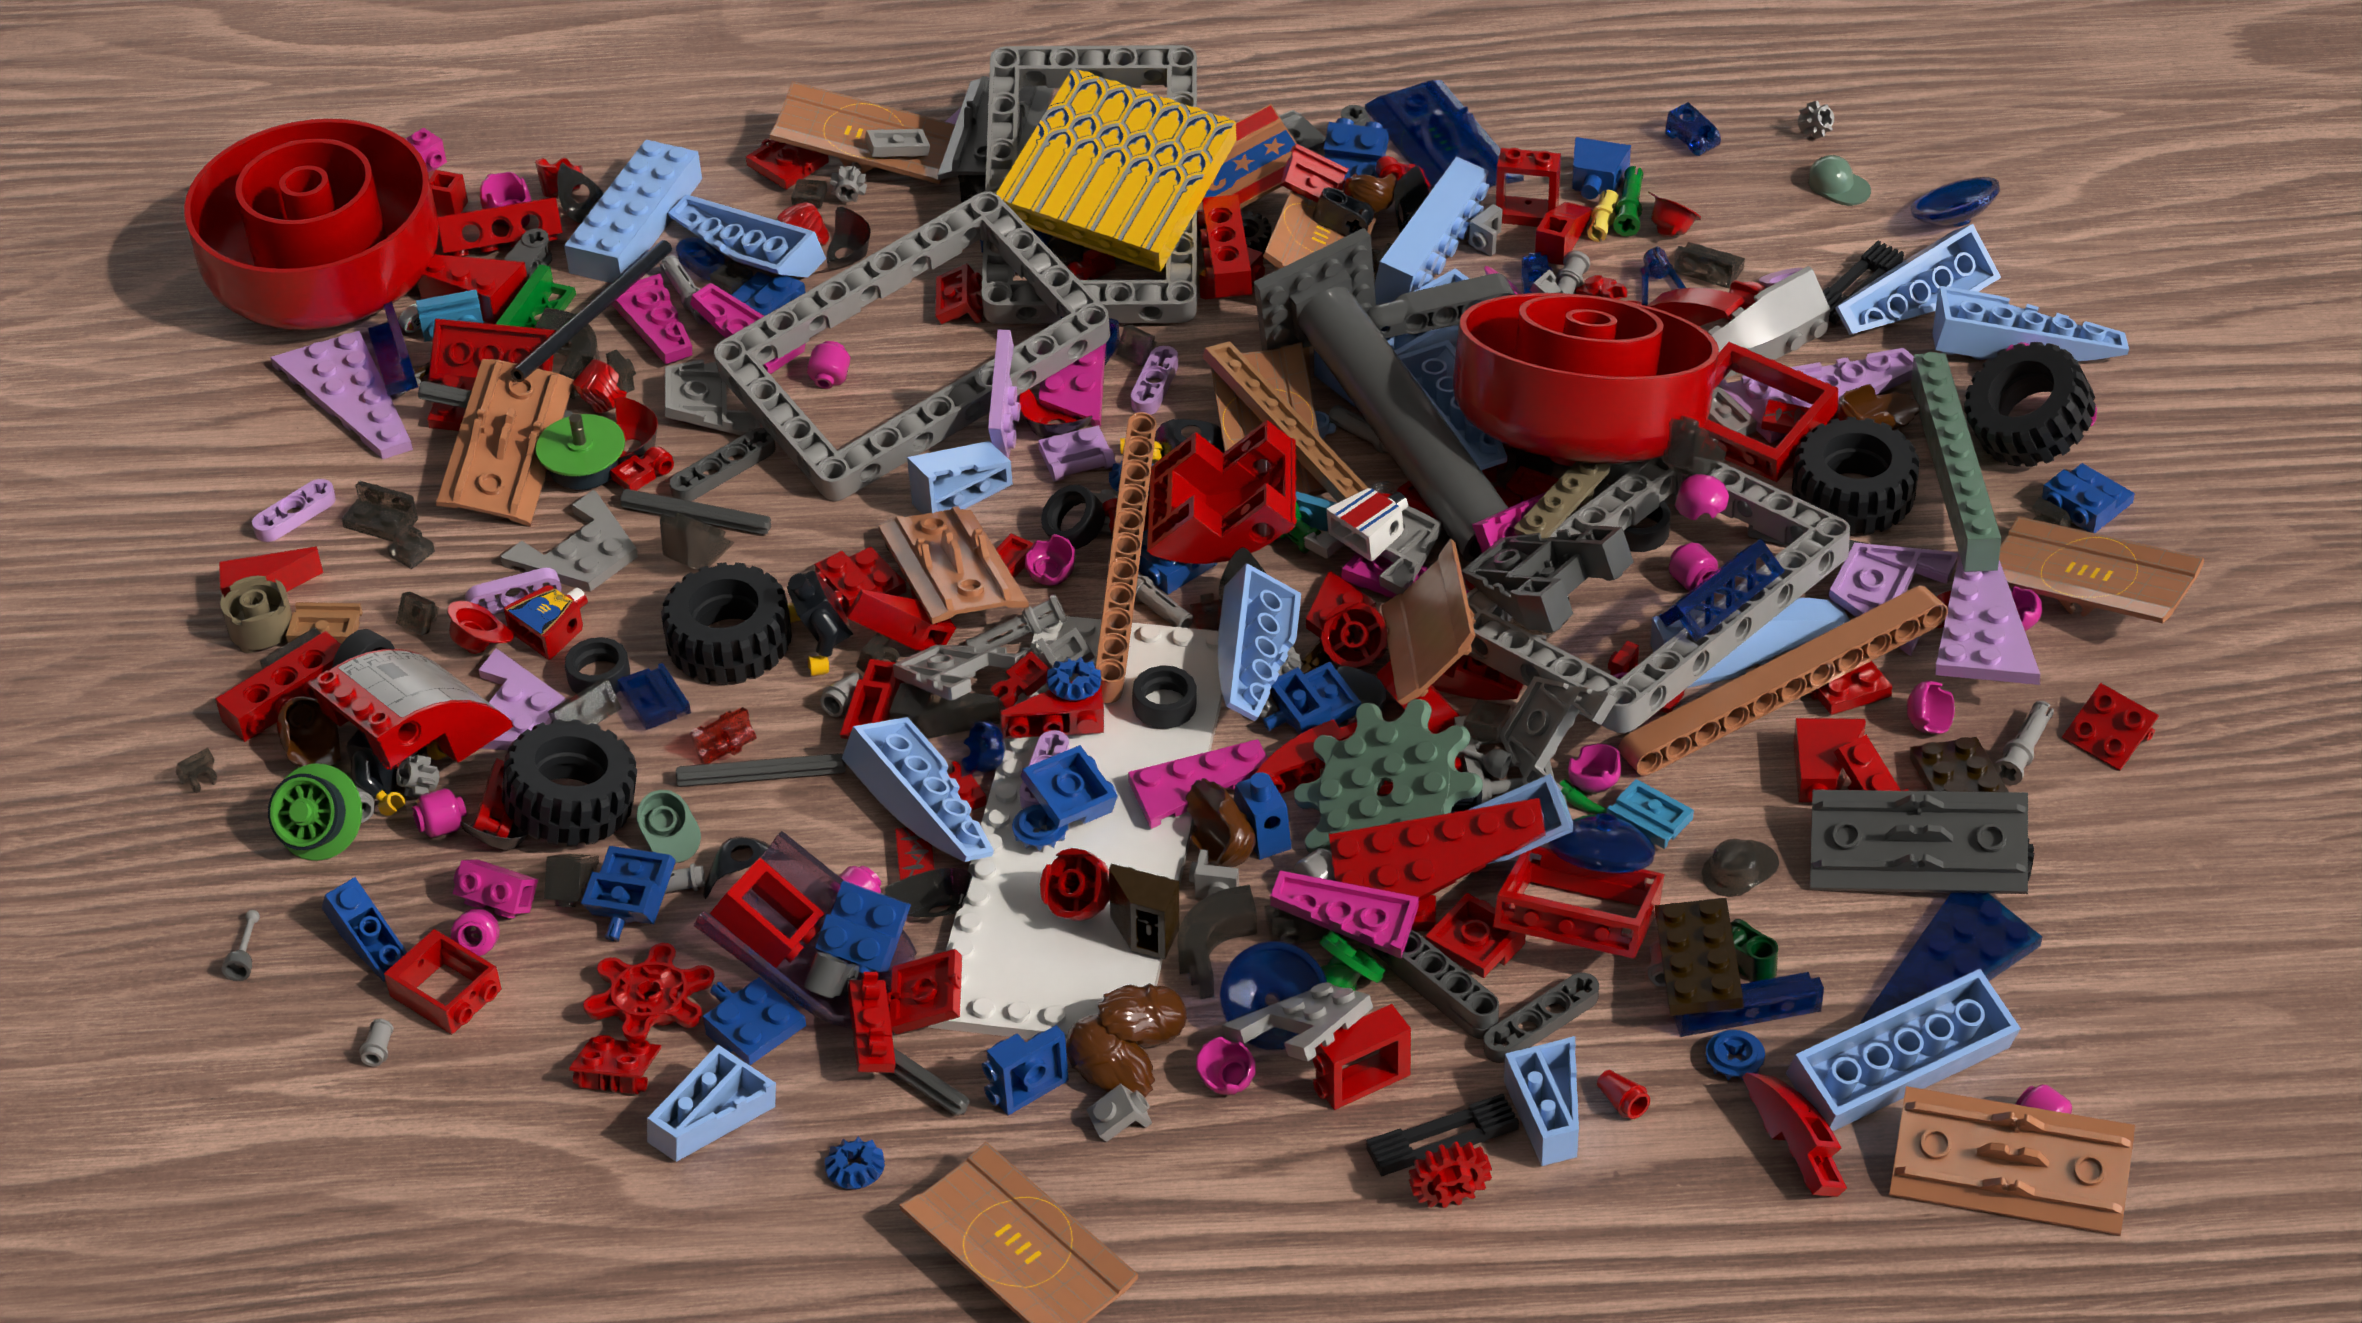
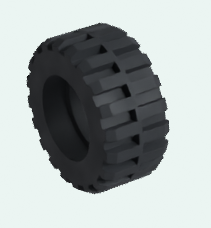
M2031 342L2028 346L2021 343L2013 345L2014 349L2009 351L2004 349L1998 352L1996 358L1993 360L1989 358L1983 363V369L1980 372L1976 371L1971 380L1973 385L1968 386L1965 394L1964 411L1967 415L1966 419L1982 447L1995 460L2001 463L2007 462L2011 466L2020 467L2024 463L2026 467L2037 466L2038 462L2044 461L2046 464L2054 461L2053 457L2059 454L2064 456L2071 450L2069 447L2074 443L2077 445L2084 437L2083 431H2088L2093 421L2091 417L2095 414L2096 404L2094 402L2095 395L2078 361L2074 359L2070 352L2050 343H2047L2046 346L2042 342ZM2052 392L2047 401L2035 411L2023 416H2008L2015 405L2024 398L2036 393Z
M1847 417L1846 420L1839 421L1838 418L1833 419L1827 425L1822 423L1813 428L1812 432L1809 431L1801 439V443L1797 445L1792 480L1793 496L1844 519L1850 525V535H1855V533L1870 535L1875 530L1882 532L1891 528L1892 523L1896 525L1902 521L1913 508L1919 474V457L1915 452L1916 449L1909 440H1906L1904 434L1899 430L1893 431L1892 427L1886 423H1874V419L1869 418L1856 420V417ZM1856 473L1866 475L1871 478L1855 479L1845 477L1840 474Z
M726 562L717 563V566L710 568L707 565L699 568L697 573H688L682 578L681 583L677 581L671 588L670 593L664 599L661 611L666 647L674 665L694 679L697 676L701 682L710 684L711 681H715L718 685H728V682L736 681L737 684L744 683L747 678L754 677L756 679L764 674V670L774 668L779 663L778 659H782L788 651L792 632L785 590L777 582V579L767 572L764 574L762 569L753 565L751 568H748L744 563L735 562V565H727ZM726 619L746 620L738 625L726 628L708 627L715 622Z
M562 719L552 720L551 724L547 725L544 722L537 724L532 728V731L527 729L511 743L508 753L505 755L501 793L502 803L505 805L504 810L508 817L514 820V824L522 831L528 830V834L537 840L540 838L546 839L549 844L557 845L559 842L567 843V846H577L578 843L585 842L586 845L596 843L600 837L604 840L613 835L615 830L621 829L627 822V818L631 815L637 778L635 757L622 739L617 740V735L609 729L606 731L601 730L600 725L594 723L587 725L581 723V720L572 719L571 722H563ZM574 779L588 785L565 786L550 780Z

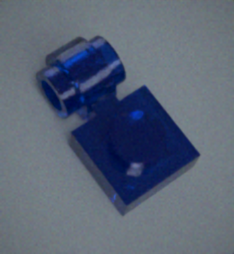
M1541 252L1528 253V256H1522L1521 282L1523 294L1532 293L1530 289L1533 283L1548 270L1552 271V267H1548L1547 255H1541Z

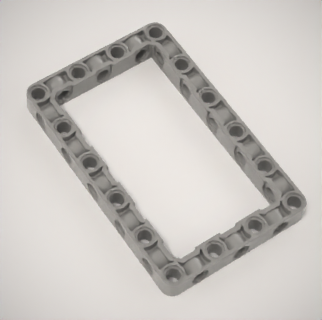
M1184 45L1004 46L995 49L990 56L985 192L996 194L1019 156V90L1024 88V86L1060 88L1071 69L1075 68L1081 71H1088L1108 80L1118 81L1130 87L1165 85L1167 87V98L1191 107H1197L1196 52L1191 47ZM1197 210L1166 262V280H1080L1107 309L1109 323H1183L1195 317L1197 312ZM983 240L982 304L984 317L996 324H1048L1061 320L1063 317L1060 314L1057 316L1044 303L1028 280L1013 281L1015 271L1000 256V251L990 240Z
M981 192L716 345L714 356L720 378L826 499L840 501L906 463L907 457L921 454L990 413L995 358L839 451L833 447L762 365L776 357L778 359L810 341V337L828 327L831 329L859 313L862 307L878 298L883 299L912 282V278L930 268L933 270L962 253V249L980 239L982 241L990 240L1010 267L1021 278L1025 277L1035 288L1036 294L1057 316L1060 314L1063 317L1061 320L1014 347L1010 378L1012 386L1017 387V396L1104 345L1109 340V316L1104 305L997 194Z
M1686 446L1671 454L1640 463L1568 517L1550 537H1557L1556 532L1565 529L1569 530L1570 535L1582 534L1585 532V528L1589 526L1622 527L1624 531L1630 525H1636L1657 509L1659 503L1672 493H1678L1682 482L1689 476L1704 474L1714 476L1723 482L1729 493L1727 507L1724 511L1720 512L1721 514L1730 518L1735 517L1752 525L1753 529L1784 544L1786 542L1790 543V545L1621 679L1509 623L1513 617L1476 587L1466 594L1469 608L1475 614L1473 618L1477 621L1473 625L1475 638L1471 643L1472 652L1468 655L1526 686H1529L1534 676L1572 686H1582L1595 691L1610 693L1618 699L1602 723V726L1617 733L1631 732L1843 563L1849 556L1850 525L1844 519Z

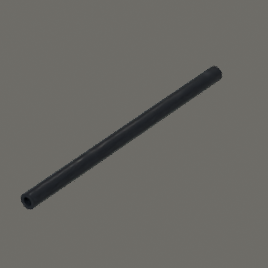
M662 240L515 366L511 370L512 378L517 382L525 380L672 251L671 244L666 240Z

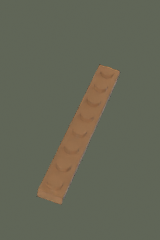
M1230 341L1205 347L1202 358L1262 422L1268 420L1287 436L1296 440L1297 459L1338 503L1368 488Z

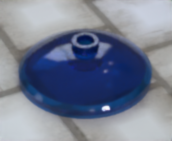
M1975 177L1955 181L1923 194L1912 203L1910 210L1912 216L1921 222L1940 226L1954 225V227H1961L1969 224L1972 218L1980 215L1997 198L2000 192V185L1997 179L1991 177Z
M1606 813L1572 819L1573 832L1549 842L1551 850L1566 862L1585 869L1601 872L1624 873L1641 870L1652 864L1655 858V846L1646 834L1630 823Z
M1262 942L1243 950L1228 966L1220 986L1221 1009L1226 1021L1229 1022L1268 1007L1269 1005L1265 1001L1267 995H1274L1278 1002L1309 991L1318 984L1327 983V980L1315 959L1301 948L1285 942ZM1273 1027L1247 1043L1265 1050H1286L1284 1042L1299 1035V1033Z

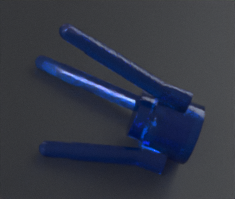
M1656 246L1644 254L1643 262L1645 266L1640 268L1642 275V305H1648L1650 276L1655 279H1662L1670 275L1678 289L1686 288L1675 272L1673 265L1670 264L1665 250Z

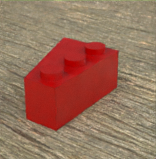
M434 254V257L431 258L427 265V270L418 281L421 299L477 289L483 321L496 324L528 281L525 262Z

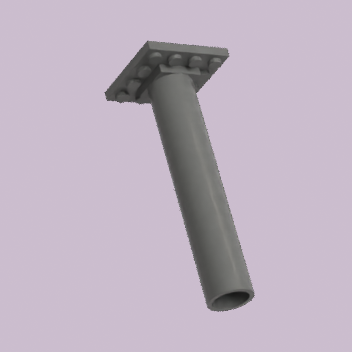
M1362 228L1254 281L1262 351L1280 349L1281 347L1301 342L1303 348L1313 346L1436 520L1441 522V527L1449 538L1455 542L1456 548L1464 559L1471 563L1479 557L1482 551L1472 524L1506 510L1508 506L1368 316L1367 311L1370 307L1376 305L1371 236L1367 230Z

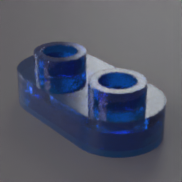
M691 237L683 239L677 244L676 252L679 262L699 277L715 280L725 273L724 256L702 239Z

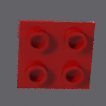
M2100 683L2065 731L2062 738L2121 771L2143 739L2146 741L2152 739L2155 733V729L2152 726L2159 715Z
M608 1035L591 1037L569 1067V1071H574L573 1083L579 1084L580 1088L606 1091L611 1075L612 1092H617L619 1086L622 1093L638 1095L640 1091L645 1092L648 1078L642 1076L661 1050V1045L650 1044L647 1040L640 1043L614 1040L613 1037Z

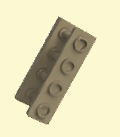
M1576 461L1515 525L1514 533L1517 535L1540 533L1541 538H1549L1568 517L1594 499V488L1610 472V465L1607 463Z

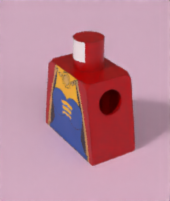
M546 585L504 607L507 627L513 632L514 636L546 659L551 660L582 631L583 622L580 608L588 603V599L579 588H575L564 595L553 586Z

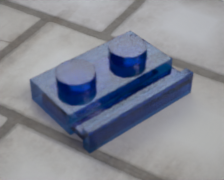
M663 663L658 664V668L652 671L647 668L618 679L620 691L646 730L675 720L677 715L683 712L686 715L691 713L690 703Z

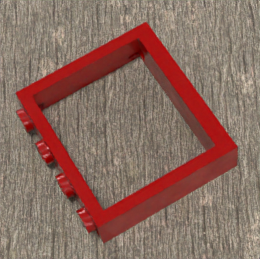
M1728 342L1718 354L1713 390L1733 370L1810 403L1812 406L1776 448L1707 419L1703 431L1690 444L1778 482L1794 463L1797 445L1801 443V439L1809 431L1812 432V429L1822 423L1826 425L1838 411V388L1806 375L1799 370L1778 363L1773 359L1752 352L1745 347Z
M1536 847L1520 854L1497 895L1493 927L1635 959L1655 917L1654 905H1660L1665 874L1553 849ZM1534 853L1541 855V860L1532 859L1531 861H1529L1530 854ZM1647 878L1654 879L1653 883H1646ZM1533 882L1638 905L1641 908L1634 919L1525 895L1524 892L1529 883ZM1623 928L1631 929L1630 933H1622Z

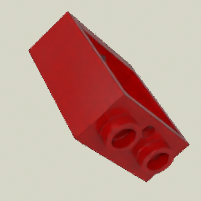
M1501 148L1497 163L1496 206L1502 208V224L1538 227L1546 212L1559 206L1561 153ZM1506 173L1549 177L1548 200L1506 196Z
M759 858L742 875L710 912L715 919L774 970L784 959L789 963L795 959L804 948L800 941L807 945L820 930L816 923L825 914L762 858ZM751 890L798 929L790 939L743 899Z
M433 929L384 973L390 997L451 1035L462 1025L467 1024L475 1013L486 1003L491 1002L502 990L495 965L436 929ZM443 964L473 981L446 1006L417 988Z
M1393 1004L1363 1016L1349 1029H1343L1341 1026L1333 1033L1335 1040L1331 1044L1323 1046L1321 1043L1315 1048L1317 1055L1313 1058L1316 1078L1313 1079V1086L1317 1095L1321 1099H1326L1334 1110L1411 1075V1028ZM1379 1049L1378 1054L1342 1070L1343 1065Z

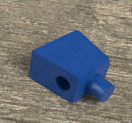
M1576 137L1572 189L1581 191V195L1589 200L1595 199L1602 191H1605V193L1606 190L1616 192L1624 180L1625 170L1630 167L1631 145Z
M1259 772L1252 775L1250 779L1238 782L1235 785L1234 802L1239 810L1247 815L1248 821L1255 831L1256 843L1253 850L1259 860L1290 850L1291 838L1288 809L1271 777L1266 773ZM1264 824H1265V825H1268V824H1269V825H1270V829L1265 828V827H1264Z

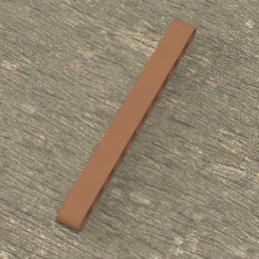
M1137 412L1129 417L1124 443L1095 665L1096 669L1101 670L1103 703H1114L1121 698L1126 675L1157 426L1155 418L1144 412Z
M1917 586L1630 732L1621 740L1618 746L1619 754L1641 776L1650 775L1933 630L1946 619L1948 608L1925 586Z

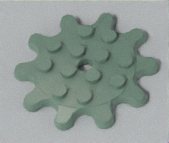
M1422 699L1411 700L1401 717L1392 722H1386L1383 719L1381 710L1377 705L1372 703L1361 704L1356 711L1357 728L1351 737L1339 741L1330 735H1321L1314 741V753L1324 762V772L1316 781L1300 784L1294 791L1295 802L1300 808L1316 809L1321 814L1319 824L1305 838L1307 851L1312 853L1318 848L1330 850L1329 834L1448 814L1451 813V809L1457 801L1477 796L1483 787L1480 776L1471 772H1459L1455 768L1456 756L1470 742L1469 731L1463 726L1455 725L1441 733H1431L1428 728V721L1432 709L1429 703ZM1384 781L1393 782V789L1390 794L1383 797L1378 796Z

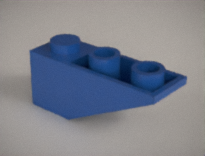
M356 877L325 894L322 910L345 942L385 982L384 973L401 959L407 951Z

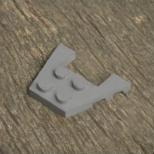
M703 360L665 366V417L741 436L751 430L760 428V423L750 411L727 410L726 384L718 374L716 362L704 364Z
M592 490L572 504L574 515L587 522L588 525H585L581 530L560 543L546 555L521 541L500 557L502 566L505 568L513 569L514 566L524 568L526 572L540 568H551L557 572L561 584L591 592L635 560L638 555L633 542L598 493Z
M1410 506L1402 511L1404 528L1402 534L1380 554V556L1394 563L1379 575L1380 586L1397 595L1403 594L1412 585L1442 532L1440 521ZM1329 531L1317 536L1313 532L1304 537L1305 548L1327 559L1345 545L1331 536Z
M934 645L893 664L894 677L947 700H955L972 691L970 678L976 675L975 671L986 666L1009 669L1029 652L1032 651L1034 653V649L1021 648V652L1012 654L1007 653L1006 647H993L984 652H976L975 646Z
M1534 676L1499 733L1507 752L1512 753L1513 765L1519 767L1523 775L1521 780L1523 785L1548 775L1544 768L1555 755L1557 747L1568 729L1574 724L1579 711L1593 722L1602 725L1618 698L1605 691H1595L1582 686H1572L1563 682ZM1556 782L1557 786L1561 791L1563 787L1558 782Z
M1321 983L1312 987L1309 991L1223 1024L1222 1028L1227 1039L1242 1043L1252 1040L1273 1027L1299 1033V1035L1284 1042L1288 1056L1309 1061L1317 1055L1315 1048L1322 1043L1323 1046L1331 1044L1335 1040L1333 1033L1341 1026L1343 1029H1349L1373 1009V1004L1369 994L1354 991L1352 988L1334 986L1331 983Z

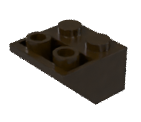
M1111 863L1109 867L1111 919L1131 951L1166 959L1179 931V881Z

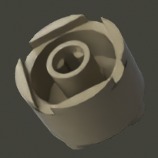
M259 575L240 579L229 587L230 592L225 598L222 595L220 599V606L228 635L231 641L239 646L240 650L244 653H253L258 649H265L287 642L286 633L292 617V611L286 589L276 579V583L267 581L266 576Z

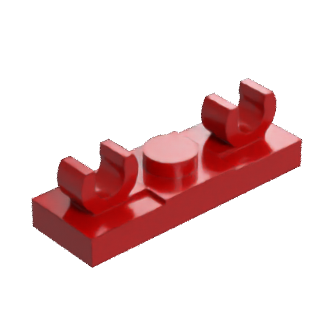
M863 972L862 980H849L848 984L857 1072L894 1073L896 1061L885 980H878V972Z

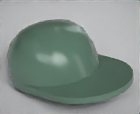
M1836 155L1824 156L1817 159L1810 167L1808 185L1818 195L1846 206L1859 205L1869 199L1871 195L1869 183L1853 174L1848 161Z
M661 789L650 792L642 799L637 808L636 821L652 852L669 854L676 860L675 863H681L690 859L700 846L701 832L686 802L680 795Z

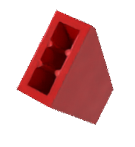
M1796 718L1793 744L1799 802H1812L1813 790H1840L1848 775L1834 752L1839 747L1864 736L1865 719Z

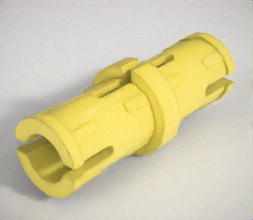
M1606 190V193L1602 191L1598 205L1592 210V222L1587 234L1593 241L1600 242V238L1602 241L1605 240L1608 228L1614 222L1616 216L1614 211L1619 201V196L1613 190Z

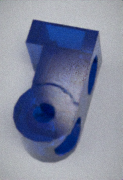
M1689 102L1668 112L1665 134L1671 139L1676 137L1680 139L1684 144H1687L1690 151L1696 156H1700L1720 145L1721 136L1718 129Z

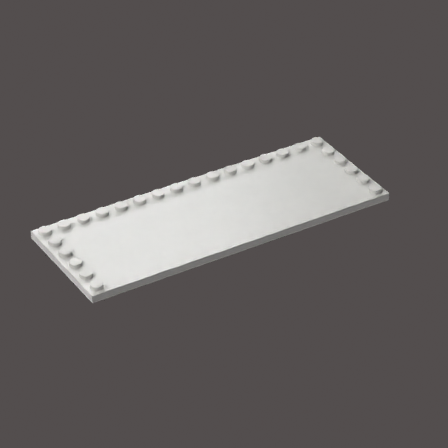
M1066 616L1067 621L1062 623L1059 620L1043 628L1042 633L1034 634L1030 648L1034 649V654L1038 657V654L1042 652L1037 643L1038 640L1043 638L1047 645L1076 627L1095 658L1088 662L1093 661L1094 665H1096L1101 619ZM1132 623L1123 693L1117 702L1103 703L1104 733L1067 735L1069 749L1081 745L1087 755L1095 760L1098 770L1104 778L1113 784L1118 795L1113 812L1086 824H1083L1080 819L1069 823V830L1066 831L1065 840L1057 841L1054 848L1046 845L1040 851L1036 846L1026 849L1023 842L1015 840L1012 823L1015 816L1023 810L1020 805V787L1023 780L1020 776L1022 769L1029 766L1039 737L1005 738L981 822V827L994 852L991 857L971 860L968 871L972 874V881L964 906L956 912L946 951L956 949L962 955L960 1017L930 1025L928 1028L1011 1037L1018 1033L1021 1038L1032 1039L1036 1034L1045 1032L1057 1025L1064 1032L1066 1039L1069 1029L1079 1019L1087 1015L1099 1014L1098 1003L1104 1000V994L1130 984L1143 987L1151 983L1157 986L1163 959L1131 951L1110 917V901L1104 910L1091 919L1083 921L1064 919L1054 915L1049 906L1044 904L1040 893V880L1043 869L1047 864H1052L1058 857L1056 856L1057 853L1062 850L1077 848L1096 855L1106 863L1108 869L1111 863L1130 867L1135 870L1177 880L1180 887L1194 820L1189 812L1178 817L1172 814L1161 819V825L1150 829L1128 782V772L1211 751L1223 699L1218 670L1219 631ZM1160 665L1175 666L1185 670L1193 677L1197 686V704L1194 715L1181 726L1169 729L1154 728L1144 724L1136 717L1132 707L1134 680L1148 668ZM1073 674L1072 677H1069L1070 682L1075 680V678L1079 675ZM1047 683L1030 697L1021 693L1015 705L1049 690ZM1162 689L1153 691L1146 695V698L1156 704L1167 705L1183 699V696L1173 690ZM1055 746L1049 750V755L1053 756ZM1046 825L1042 826L1040 829L1034 827L1035 833L1039 832L1041 829L1047 830ZM961 894V898H960L959 904H961V900H962L963 894Z

